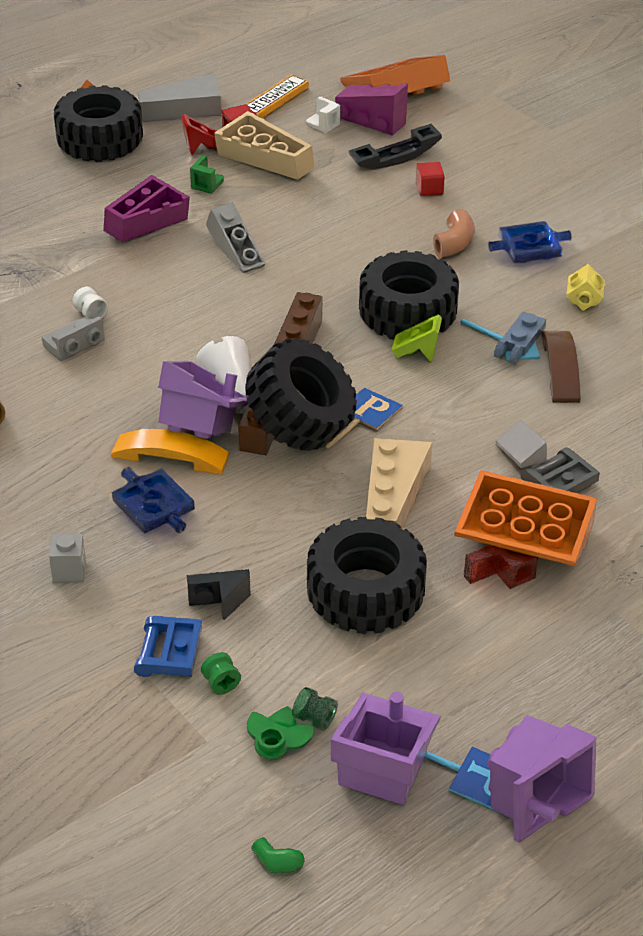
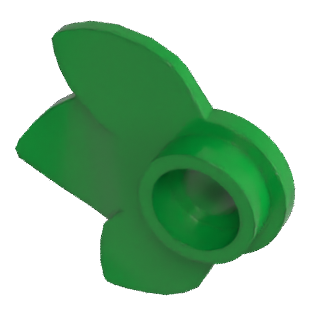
M289 706L280 709L268 718L258 712H252L247 720V732L255 740V751L265 759H277L282 757L287 750L304 747L314 734L313 725L296 724L295 716Z

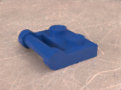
M164 616L147 617L144 625L146 634L140 657L135 661L134 672L142 677L151 676L152 673L192 677L202 632V620ZM166 632L161 658H155L153 655L158 635Z

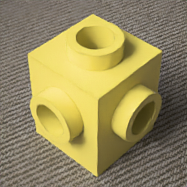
M589 264L585 265L568 276L566 294L569 301L574 305L576 304L582 311L591 306H596L604 297L605 280Z

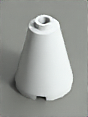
M226 336L222 337L223 341L214 344V341L207 343L198 352L196 363L216 374L215 379L223 384L225 383L226 373L238 375L235 391L248 398L245 384L248 372L251 370L249 349L245 341L239 337ZM246 406L236 407L235 413L243 414Z

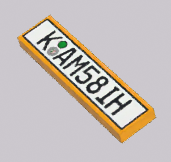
M291 74L246 104L258 117L264 118L308 89L309 81Z

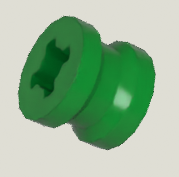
M225 652L212 654L202 663L201 673L205 679L209 680V686L216 694H225L232 691L241 681L239 670L233 666L231 657Z

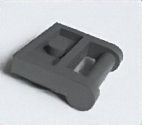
M568 447L558 451L556 456L535 467L529 466L520 472L521 479L524 481L574 493L598 482L600 475L599 471Z

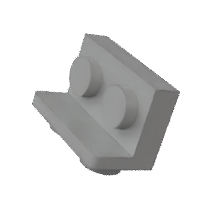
M86 316L42 337L43 346L62 361L105 340L103 320L100 317L89 320Z

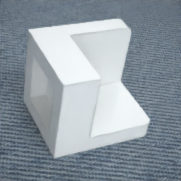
M318 97L316 99V114L306 120V125L323 133L331 131L340 125V105L323 97Z

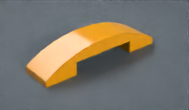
M142 429L121 434L111 452V458L139 462L142 454L194 462V471L222 475L229 458V451L211 441L188 433L165 429Z

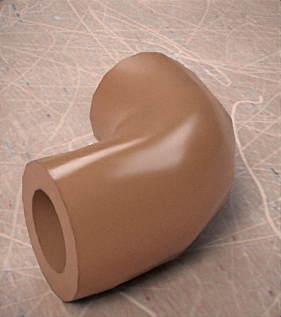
M457 209L453 211L446 221L450 230L434 235L433 245L438 258H445L460 253L471 244L475 233V226L466 210Z

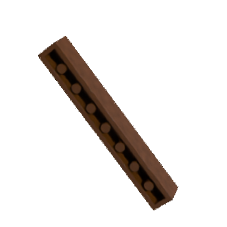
M297 292L274 344L279 341H285V339L308 340L309 344H313L322 323L323 296L307 292ZM247 404L238 425L239 451L267 456L275 436L271 433L267 434L262 429L263 425L260 421L257 422L253 417L254 411Z

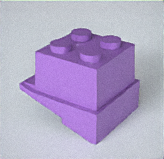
M163 361L158 388L162 389L158 423L168 425L167 429L170 431H194V436L202 438L220 437L221 433L231 432L236 407L247 406L248 404L247 397L235 391L238 375L226 373L225 383L223 384L215 379L216 374L192 361Z
M393 692L390 695V700L362 693L348 716L344 717L331 738V761L337 763L338 784L405 805L441 716L403 705L404 696L400 692Z
M527 715L518 726L512 727L503 745L493 750L488 760V767L490 768L488 789L491 792V808L513 820L514 840L521 842L548 822H554L558 815L567 816L594 796L597 737L569 724H566L562 729Z

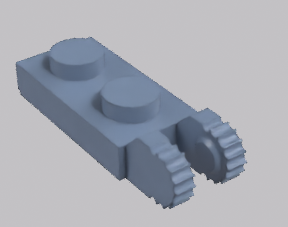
M522 312L502 339L499 340V343H497L494 357L501 359L508 350L511 351L509 361L516 364L522 355L525 356L542 331H544L547 319Z

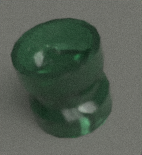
M305 687L300 691L294 702L292 715L301 721L309 720L315 728L325 731L331 725L336 715L338 702L329 696L320 697L316 690Z

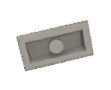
M523 421L517 422L496 440V445L520 468L547 461V444L545 440Z

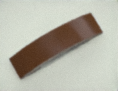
M542 331L544 351H547L551 375L550 390L552 402L580 403L579 368L572 334L570 331Z

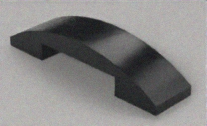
M431 123L412 129L411 138L376 150L370 144L349 150V155L361 167L384 168L398 165L414 159L429 150L442 139V134Z

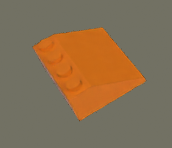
M437 55L403 60L341 77L340 80L346 87L350 85L380 87L385 84H390V86L408 84L407 93L411 92L412 95L424 93V88L430 87V90L442 88L443 83L450 81L446 56Z
M480 470L455 529L454 536L575 566L587 544L594 524L597 498Z

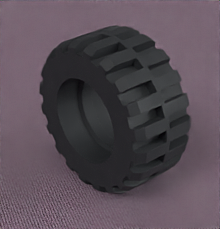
M94 85L89 86V88L82 87L78 88L77 91L68 92L66 97L62 96L55 105L53 114L57 143L66 154H70L73 158H82L83 161L95 160V162H102V160L107 159L108 161L115 160L116 157L121 158L126 156L128 152H133L142 141L141 105L137 98L125 89L122 91L119 87L111 88L107 85H102L101 87Z
M404 250L400 251V253H387L384 257L379 256L373 262L371 261L360 275V316L370 329H374L377 334L381 336L387 335L389 339L394 340L396 334L439 314L442 317L439 332L443 333L456 319L459 294L458 276L450 265L448 266L446 261L441 258L438 260L432 254H422L421 251H415L414 253Z
M285 339V341H279L274 344L248 372L245 391L246 395L249 396L247 398L248 406L254 411L253 417L257 422L260 421L263 425L262 429L267 434L271 433L279 443H287V447L293 449L300 447V450L311 451L323 448L348 426L355 416L357 400L355 399V387L351 385L352 379L349 374L346 375L344 372L345 367L340 362L338 363L333 358L334 355L329 351H323L322 347L316 343L309 344L308 340Z
M358 517L357 520L353 521L349 518L342 520L340 525L336 526L333 524L325 529V533L321 532L314 539V543L308 551L307 595L309 601L320 616L324 615V620L331 625L336 623L340 629L348 632L350 629L357 630V633L366 634V631L381 633L388 627L391 630L402 625V620L407 622L411 619L423 603L427 558L423 552V546L417 538L414 539L415 536L407 529L402 530L401 526L393 521L387 523L383 518L375 517V520H370L367 517ZM367 569L381 572L387 576L373 580H363L351 577L347 573Z

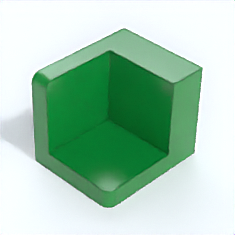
M202 155L190 167L191 189L212 194L224 181L223 175L215 174V169L208 167L207 156Z

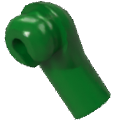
M265 837L257 839L251 847L252 851L271 873H291L301 869L305 862L301 851L291 848L274 849Z

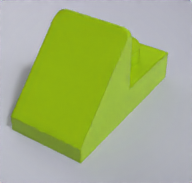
M438 314L396 334L391 350L392 353L399 358L406 354H413L420 349L426 358L432 362L442 317Z

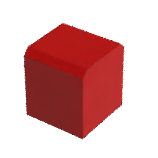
M440 161L417 163L416 186L419 195L444 194L445 176Z

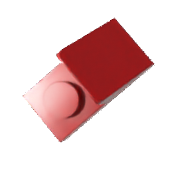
M183 113L181 120L190 154L193 155L201 143L207 148L211 149L213 147L217 149L214 135L217 130Z

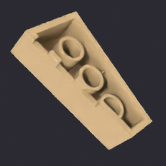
M249 111L214 133L218 156L297 180L315 168L312 145Z
M374 438L366 511L367 519L375 520V517L383 518L387 523L393 521L399 524L403 530L407 521V515L414 506L416 495L423 486L425 475L428 474L431 468L432 442Z

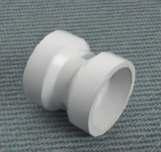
M91 287L80 288L72 298L73 306L89 320L96 317L102 319L107 313V301L99 296Z

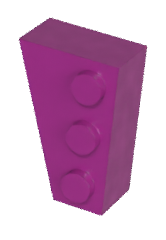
M385 84L380 87H373L372 85L348 86L335 97V103L340 105V119L393 136L406 124L408 84H401L400 86Z
M151 175L105 207L103 231L124 242L188 219L190 197Z

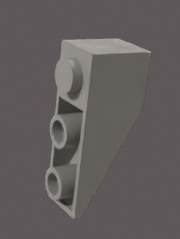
M231 202L212 208L206 226L216 245L242 273L265 266V262L234 203Z

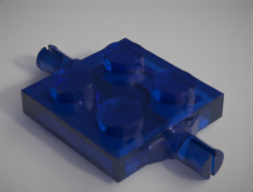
M546 221L499 227L498 236L501 240L489 241L488 247L490 252L498 250L508 252L514 263H526L541 259L548 260L562 256V247L559 242L571 241L572 234L570 230L556 232L548 226Z
M127 467V470L126 468L122 470L121 476L128 483L112 492L113 501L144 534L166 523L177 533H181L180 530L183 532L186 529V523L179 517L195 509L194 500L162 468L151 474L138 476L130 467Z

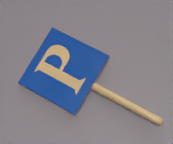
M363 388L356 394L357 405L353 418L354 421L343 429L331 442H328L325 447L327 449L331 448L359 423L378 430L401 410L403 405L367 388Z

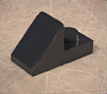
M249 569L187 575L189 606L220 603L222 619L225 620L251 595Z

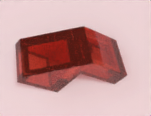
M489 545L466 554L464 577L472 584L497 574L507 587L512 589L536 579L538 557Z

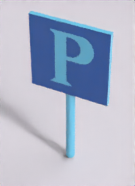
M471 747L461 766L427 751L425 758L458 772L449 791L495 810L491 808V792L488 789L490 782L488 760L491 754Z

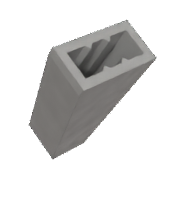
M208 74L138 91L142 122L181 119L183 113L191 118L221 115V96L215 74Z

